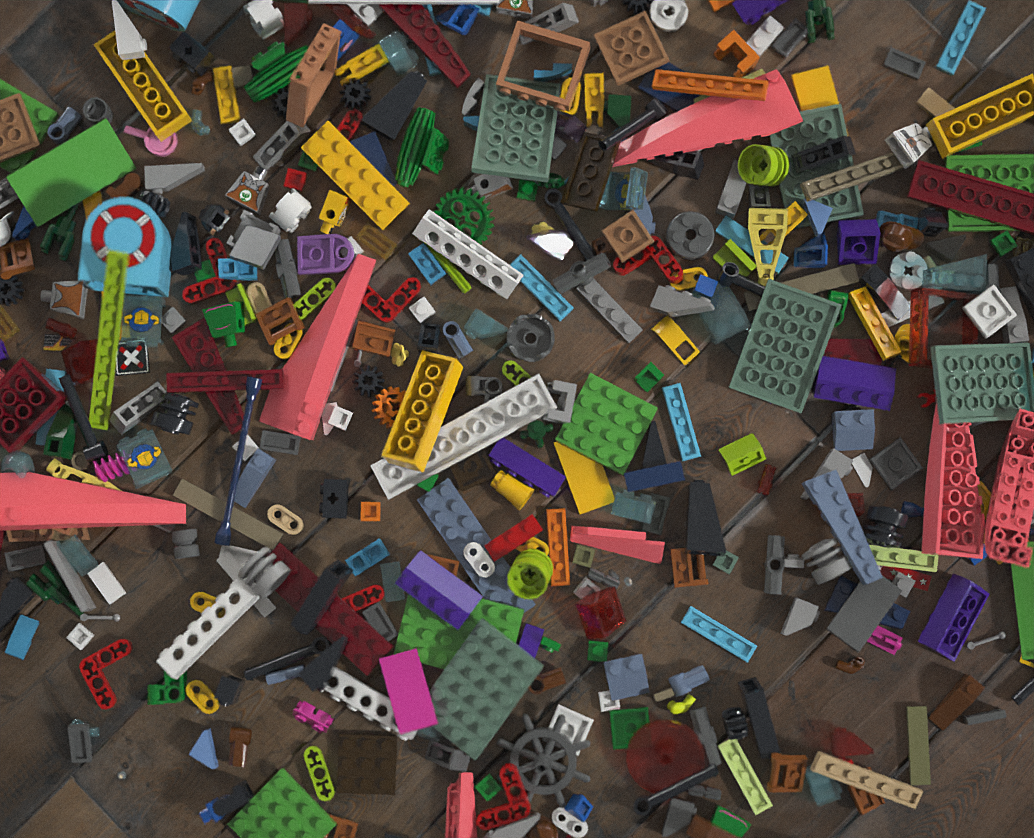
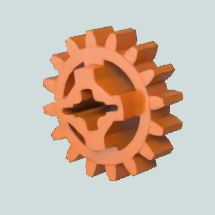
M388 387L387 390H380L381 394L375 395L377 401L372 402L376 406L372 412H377L374 418H380L379 424L383 425L386 423V428L393 426L395 420H391V418L397 416L406 393L405 390L400 392L399 387L394 388V390L392 387ZM388 395H394V396H395V397L392 398V399H391L390 397L387 398Z

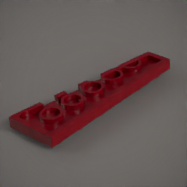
M379 4V8L456 89L471 76L462 60L454 52L453 47L445 39L440 28L434 23L427 9L425 10L422 4Z
M205 318L172 337L193 372L227 371ZM206 392L230 433L233 435L240 431L244 412L236 392Z
M829 339L823 354L824 356L881 365L882 358L871 339Z

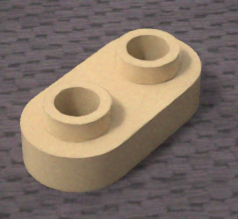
M273 505L268 510L269 520L287 533L296 535L302 531L304 526L302 519L284 506ZM276 511L281 512L282 515L280 518L275 517ZM293 521L297 523V527L295 529L291 528V523Z

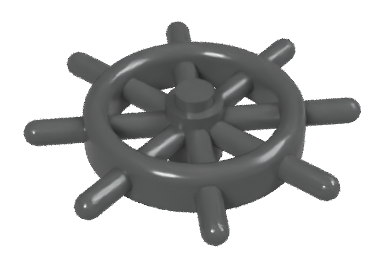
M524 714L522 715V721L527 732L521 735L515 744L504 739H498L497 745L512 751L510 763L517 767L524 788L527 790L526 794L530 803L534 793L541 795L554 794L558 805L564 807L566 803L561 790L570 783L572 778L574 777L586 783L591 780L589 775L576 770V752L589 747L591 743L589 740H584L573 745L569 738L560 732L565 721V716L562 714L558 715L553 728H534L529 715ZM538 737L549 738L544 750ZM531 740L536 753L523 748V746ZM556 741L564 747V749L551 753ZM519 755L533 761L520 766ZM568 755L569 764L565 766L554 760ZM536 768L532 780H529L523 774ZM552 769L564 773V776L556 781ZM508 770L504 774H508L512 778L513 771ZM500 774L497 776L498 781H501ZM543 774L546 775L549 784H538Z

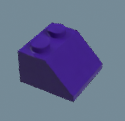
M877 219L838 220V265L877 263L880 239Z

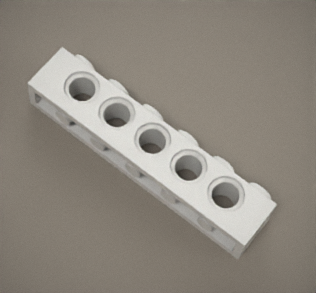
M430 209L412 233L420 241L431 246L436 252L441 253L450 262L464 269L466 273L474 276L482 284L487 285L505 299H508L523 277L522 273Z
M244 579L234 580L229 586L230 589L225 594H220L215 600L216 603L212 607H207L201 613V618L193 621L183 635L181 634L174 639V644L169 649L166 648L160 653V658L157 662L172 678L178 679L260 598L253 591V588L245 583ZM235 595H239V602L232 604V598ZM221 609H225V610H226L225 616L222 617V618H219V617H218V612H219ZM210 622L212 627L210 631L205 632L204 626ZM196 636L197 643L194 646H191L190 640L192 637ZM182 650L183 657L177 660L176 653Z
M335 668L332 676L336 677L338 683L334 688L330 685L325 688L326 691L331 693L330 697L339 702L342 699L347 702L346 706L354 711H357V709L364 712L363 716L371 721L374 719L381 722L380 726L388 731L391 729L398 732L397 736L407 741V739L411 740L414 738L418 730L402 735L399 734L389 697L343 670ZM348 686L354 689L352 697H348L345 693ZM364 696H368L371 699V704L368 707L362 704ZM382 705L388 709L385 717L381 716L378 712L379 707Z

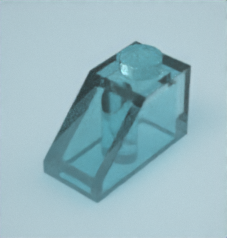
M477 308L464 326V330L467 331L465 334L474 340L476 337L481 340L504 335L508 332L506 326Z

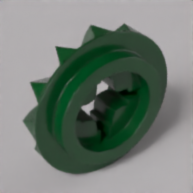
M550 172L548 182L535 181V184L540 187L552 189L562 187L565 183V179L561 175Z

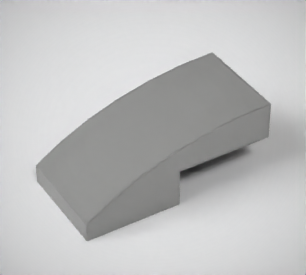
M480 78L475 81L466 96L462 109V118L469 116L478 106L475 97L484 89V82Z

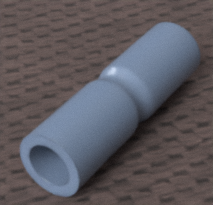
M302 664L285 670L265 674L267 684L271 685L287 679L300 677L298 673L305 667Z

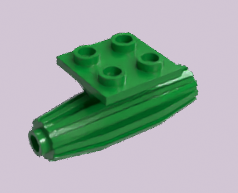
M276 41L267 47V53L263 55L260 52L251 58L253 62L249 65L260 72L243 88L253 103L275 94L290 84L291 76L308 50L307 45L285 54L284 42L279 44Z
M418 107L407 127L399 151L395 173L397 185L408 188L409 185L413 186L422 166H425L435 175H438L439 170L443 167V157L449 148V139L438 129L434 128L435 112L429 109Z

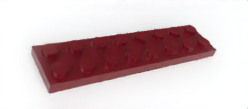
M917 161L907 198L1034 235V193L924 161Z
M279 543L269 554L276 555L273 565L282 561L291 569V572L275 591L298 612L319 577L288 548ZM339 595L335 597L315 627L332 644L343 635H347L349 639L343 654L366 675H369L380 663L379 659L384 658L394 647Z

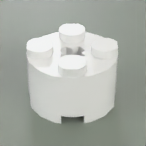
M253 0L244 5L243 9L246 15H251L249 16L251 25L264 40L285 26L282 20L283 16L278 8L274 9L272 0Z
M292 189L291 193L288 192L278 202L275 214L271 212L269 217L286 232L292 233L298 227L299 219H305L309 215L312 206L295 189Z

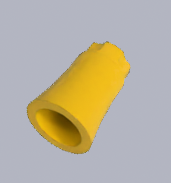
M502 470L497 473L490 484L499 494L512 503L518 511L524 507L535 490L516 480L511 475L504 473Z

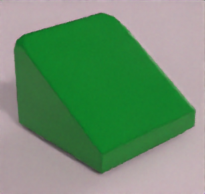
M435 474L418 483L417 486L429 492L439 476Z

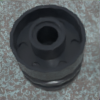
M160 392L159 397L167 401L166 404L157 402L156 405L164 408V411L154 412L151 424L161 427L160 430L179 435V433L190 435L194 423L187 420L186 416H196V413L190 411L189 407L198 408L199 403L179 394Z
M869 506L866 518L874 523L873 526H863L864 529L871 531V534L864 533L866 540L871 544L885 548H901L902 543L894 541V538L903 539L904 536L896 532V529H906L909 516L890 507Z

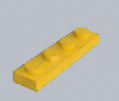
M866 286L850 292L848 298L882 360L884 361L899 355L902 351Z

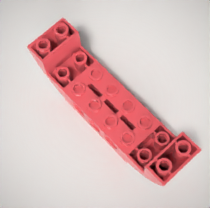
M1019 409L1009 428L998 458L985 522V551L989 558L1029 568L1032 548L1026 546L1034 510V412Z

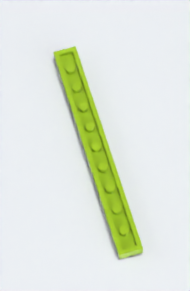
M110 249L107 255L89 422L92 428L108 430L129 260V253Z

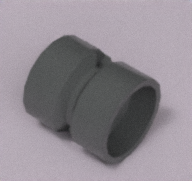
M93 97L84 103L83 114L93 125L105 118L111 123L113 112L104 100Z
M197 529L171 532L172 541L176 544V547L173 548L175 559L200 556L199 545L195 544L198 540Z

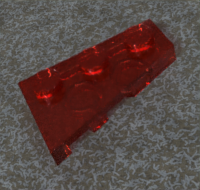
M326 4L355 32L370 40L376 35L362 23L363 21L358 16L353 15L350 12L351 9L345 4Z

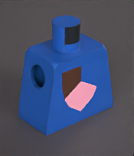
M341 19L333 26V28L341 31L337 62L360 36Z

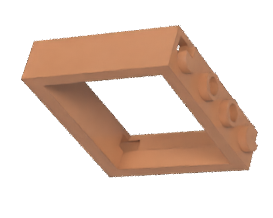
M517 20L496 82L497 90L508 96L510 94L516 95L518 99L523 101L533 100L540 106H552L557 111H570L590 51V42ZM520 35L580 53L565 99L505 81Z
M323 23L291 76L286 113L287 121L303 128L335 75L334 71L336 70L341 36L340 30ZM298 75L301 77V80H298L295 77Z

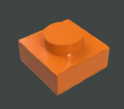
M361 502V521H380L381 502Z

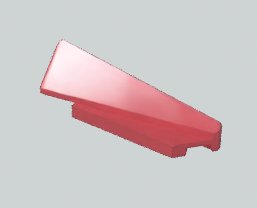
M571 526V542L657 564L662 562L665 542L645 540L646 532Z
M459 773L458 780L447 788L445 838H477L473 773Z

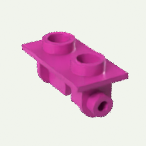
M877 626L867 642L895 655L896 651L902 646L901 641L903 638Z
M299 701L292 714L295 716V719L301 723L306 722L312 725V728L317 732L321 733L323 731L327 733L333 721L331 715L320 709L314 715L315 706L306 701Z

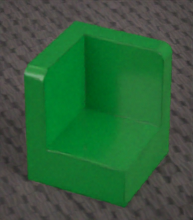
M650 362L633 380L645 392H648L664 377V374Z

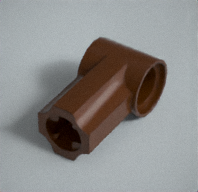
M559 667L537 675L534 680L540 681V688L532 690L531 686H529L528 690L533 694H540L543 691L565 684L561 668Z
M231 727L228 765L235 767L246 766L247 750L251 742L252 729Z

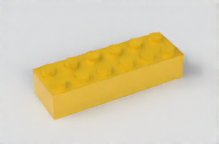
M115 31L94 44L101 57L161 142L192 121L146 53L143 58L122 60L118 55Z
M1030 74L930 120L926 126L941 157L945 158L1033 118L1034 75Z
M329 121L301 147L382 230L410 204Z
M422 350L381 455L388 463L424 472L463 370V366L456 358Z

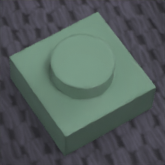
M726 551L724 557L717 556L712 566L730 575L739 557Z

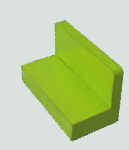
M731 239L713 256V259L721 267L726 262L735 263L739 268V274L745 277L757 267Z
M239 283L237 288L225 293L229 303L243 301L245 326L258 320L244 286Z
M753 433L719 449L731 476L766 460L763 448Z

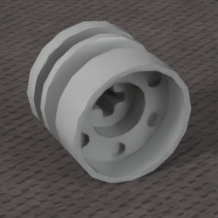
M836 537L818 542L801 555L803 560L810 557L813 558L806 564L807 567L817 565L818 568L811 573L817 585L852 568L845 555L838 557L837 553L841 551V545L833 547V545L839 542Z
M268 547L261 549L250 557L238 574L242 580L247 578L245 580L247 585L256 581L253 591L261 599L268 597L291 572V569L282 561L273 565L276 555H269L271 550Z

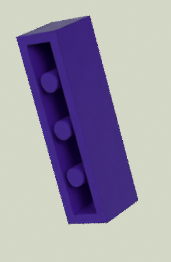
M505 438L498 440L489 454V457L492 458L490 460L491 463L498 467L501 465L508 468L507 473L514 477H517V475L524 478L523 483L531 488L534 485L540 488L539 493L547 498L550 495L555 496L566 478L563 474Z

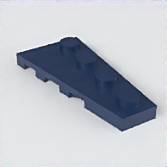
M840 576L824 611L838 613L858 584ZM893 603L879 624L901 630L910 611Z

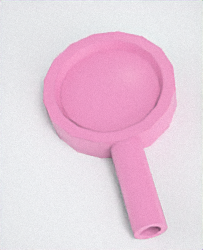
M125 126L124 133L143 138L147 149L156 156H167L177 146L176 133L161 142L151 127L146 132Z

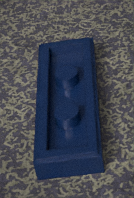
M681 461L624 473L627 492L685 480Z

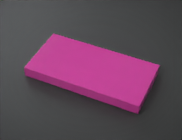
M417 648L379 659L399 734L402 735L437 725L438 722Z

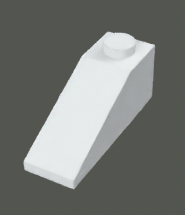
M112 0L118 55L122 60L145 57L144 51L147 50L146 40L141 37L117 0Z

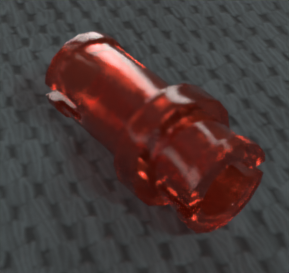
M51 317L46 322L45 329L54 331L63 338L68 337L72 340L77 333V329L71 327V324L61 323Z
M764 465L761 480H758L757 484L759 487L756 492L769 495V490L773 487L772 480L777 469L775 466Z

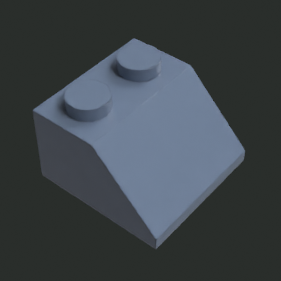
M874 409L835 411L831 413L834 449L837 451L873 449L875 433Z
M642 654L603 663L612 701L650 693Z

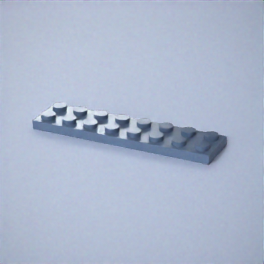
M449 478L417 499L485 599L525 609L524 613L536 605L532 599H522L510 590L507 583V575L511 569L503 557L494 562L484 546L492 540ZM475 542L484 549L495 565V570L491 576H479L464 556V548L467 544ZM475 548L470 549V555L475 556L477 550ZM483 564L481 566V569L483 571H487L489 569V566L487 564Z

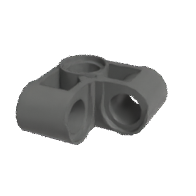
M483 376L466 377V396L485 395L484 403L503 394V386L498 378ZM491 381L499 383L497 391L489 390L488 385Z

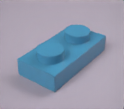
M424 243L408 253L430 285L446 275Z

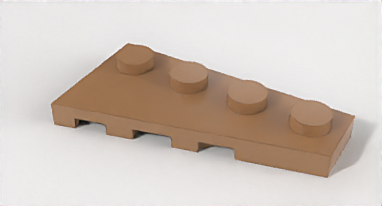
M87 527L73 528L70 536L52 529L6 530L9 542L90 540Z

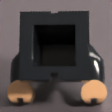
M212 204L206 205L199 215L202 226L211 235H214L216 231L220 233L224 227L223 224H226L230 217L228 216V210L222 206Z

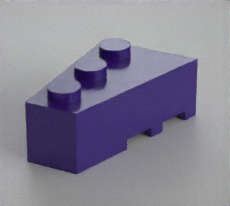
M736 0L732 4L744 23L748 25L756 23L761 16L773 11L788 0Z

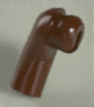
M211 71L194 78L191 87L194 95H201L206 83L214 79Z
M860 656L848 663L838 660L835 669L854 674L864 667L865 660Z

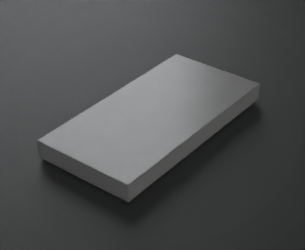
M50 540L46 542L44 547L80 611L87 612L95 609L94 602L60 541Z

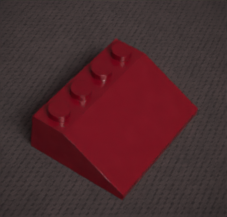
M24 357L0 379V444L9 453H17L68 401L65 393Z

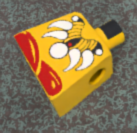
M329 190L319 219L324 220L320 229L321 232L331 234L334 225L341 226L352 202L350 197ZM332 211L335 212L334 218L330 216Z

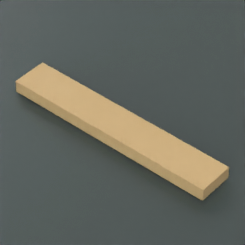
M819 751L810 768L818 774L916 809L923 794V791L917 787Z

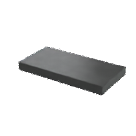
M884 576L866 585H863L860 581L826 628L827 631L857 653L860 652L902 592L900 588Z

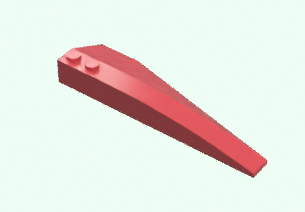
M776 69L753 78L768 81L769 86L765 101L718 96L707 97L622 141L612 167L636 163L638 159L643 158L647 160L655 159L654 156L663 154L671 156L674 155L673 152L678 151L686 153L714 147L717 143L730 144L732 140L742 138L744 141L750 140L752 136L761 135V137L769 136L801 123L803 119L785 80Z
M361 254L356 256L283 367L284 389L269 391L259 422L308 440H314L331 387L376 263L375 259Z
M937 401L927 465L921 554L983 559L985 517L984 513L981 514L980 504L983 503L982 496H979L978 492L980 481L975 471L977 460L973 435H970L969 425L972 424H939Z
M32 472L0 473V531L186 524V504Z

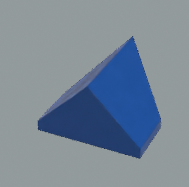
M456 5L434 18L462 35H467L480 8L474 5Z
M824 231L820 236L812 238L798 248H794V267L824 268L827 265L828 244Z

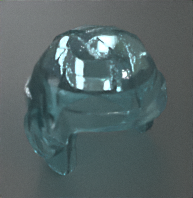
M22 451L9 453L1 462V473L15 472L18 477L24 478L27 472L35 473L33 459L28 453Z

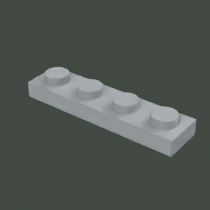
M594 278L588 285H579L576 288L628 344L643 331Z

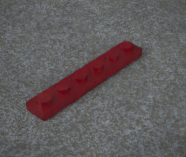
M283 369L166 373L167 393L245 391L247 376L262 379L260 390L284 389Z

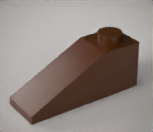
M964 674L930 714L928 719L944 731L975 701L985 687L971 675Z
M697 814L686 834L693 838H740Z

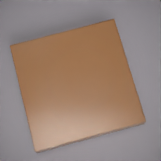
M631 210L601 230L622 263L654 243L653 238L634 210Z

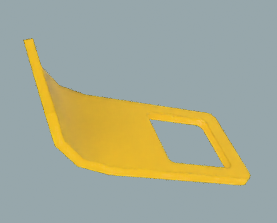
M665 316L652 328L684 365L700 352L669 316ZM687 340L695 351L686 360H683L675 349Z

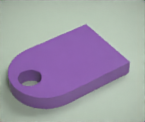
M339 234L297 236L298 274L339 273L346 270L354 258L352 243L346 237ZM347 248V250H348L347 256L344 257V258H341V257H340V251H341V249Z

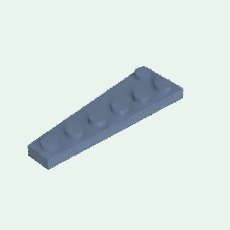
M837 470L803 482L802 485L813 504L818 506L822 513L820 514L824 521H827L832 529L830 532L833 537L838 539L841 544V550L848 558L861 583L866 585L883 578Z

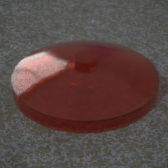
M661 719L643 725L634 733L627 747L626 760L628 770L636 783L645 790L656 793L702 770L705 763V754L700 738L690 727L675 720Z

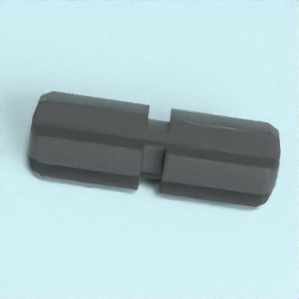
M593 568L589 570L587 575L588 578L599 583L602 582L603 585L617 590L620 584L619 580L609 575L605 576L604 573Z
M696 785L687 791L689 795L705 796V798L720 800L721 797L720 789L704 788V786Z

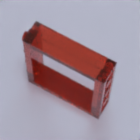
M930 288L911 290L910 367L933 369L932 360H927L929 296L963 300L964 307L976 298L978 294ZM963 310L962 345L978 344V329Z

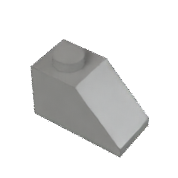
M794 598L780 634L787 636L812 625L813 621L816 622L820 611L817 610L819 606L799 598Z

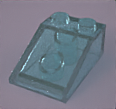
M717 283L714 294L709 299L711 300L710 303L715 307L714 311L699 313L714 345L751 327L743 308L731 289ZM692 293L695 298L700 299V297H704L697 293Z

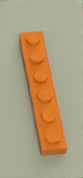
M658 69L655 70L652 83L653 90L756 101L766 100L769 86L766 80Z

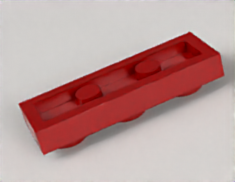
M532 514L484 546L495 562L543 531V529Z

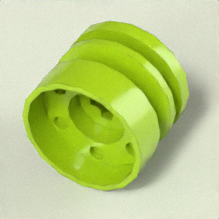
M753 144L747 146L742 151L738 160V172L742 180L753 185H779L785 180L789 170L788 157L785 151L779 147Z
M527 549L519 553L507 575V583L510 590L522 599L531 600L541 596L553 574L551 559L538 549Z

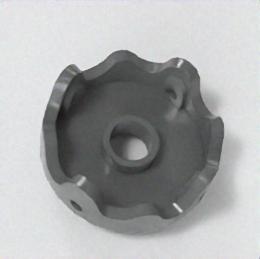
M688 211L678 214L667 228L666 244L677 257L694 261L701 258L710 250L714 242V229L711 222L698 212ZM688 230L694 231L696 238L688 240L685 232Z
M537 314L518 316L512 322L507 332V344L511 353L524 362H537L544 359L551 352L555 341L551 323ZM529 333L536 336V341L533 344H529L525 340L526 335Z

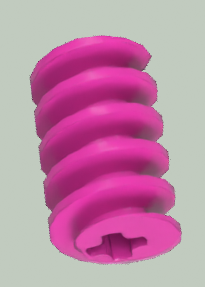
M122 450V457L115 453V459L108 455V462L101 458L100 465L93 461L95 473L99 481L101 478L103 482H107L108 477L114 480L116 475L122 477L123 472L128 475L130 474V469L136 472V467H129L126 462L131 457L132 451L130 450V454H127L125 450Z

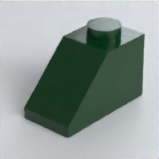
M609 94L608 100H604V112H607V118L617 129L630 121L631 96Z

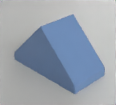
M805 198L802 201V205L808 214L807 217L815 237H818L822 234L833 208L815 200L807 202Z
M210 728L203 731L189 755L209 768L215 769L219 765Z

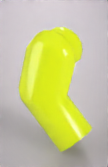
M688 694L682 702L670 701L667 704V708L673 714L686 713L696 699Z

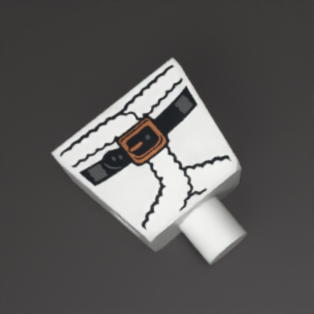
M915 123L893 132L885 139V142L903 167L907 169L932 145V142L929 140L932 136L927 127L922 129L919 124Z

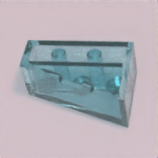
M987 254L923 270L922 290L972 295L984 292L986 290Z

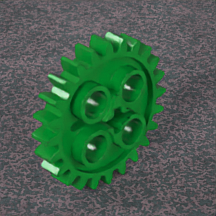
M464 187L460 191L455 188L452 190V193L450 191L447 192L446 197L442 196L440 198L441 202L436 204L439 209H436L434 213L448 223L449 218L453 219L455 222L454 227L466 234L465 228H469L471 236H467L481 245L482 241L485 242L488 239L486 235L492 234L489 229L494 227V224L490 223V221L495 219V217L490 216V213L494 210L487 208L490 202L484 203L485 196L479 198V191L472 194V188L468 189L467 192H465ZM457 202L463 205V210L458 209ZM473 211L479 214V219L474 218Z

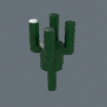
M826 0L808 1V10L805 11L808 43L816 42L814 24L820 25L825 23L827 40L835 39L831 7L827 6Z
M79 203L69 208L65 217L59 216L55 225H49L40 245L42 253L48 255L53 241L56 240L63 243L58 253L60 256L59 260L66 262L75 242L73 231L77 223L72 221Z
M535 420L528 424L527 430L519 433V438L525 440L529 437L531 440H535L537 449H542L544 446L542 438L546 432H552L553 425Z
M47 560L39 571L49 581L45 583L33 573L25 584L43 601L51 598L57 605L63 602L80 617L84 612H81L77 604L69 597L70 591L63 584L64 581L60 573Z

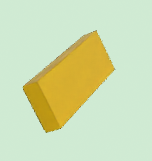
M232 66L212 68L221 124L240 122Z

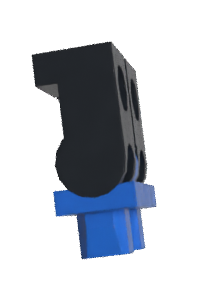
M246 779L233 787L234 793L225 794L219 799L217 797L206 804L207 808L199 813L204 823L212 819L215 822L220 820L226 814L249 802L255 796Z

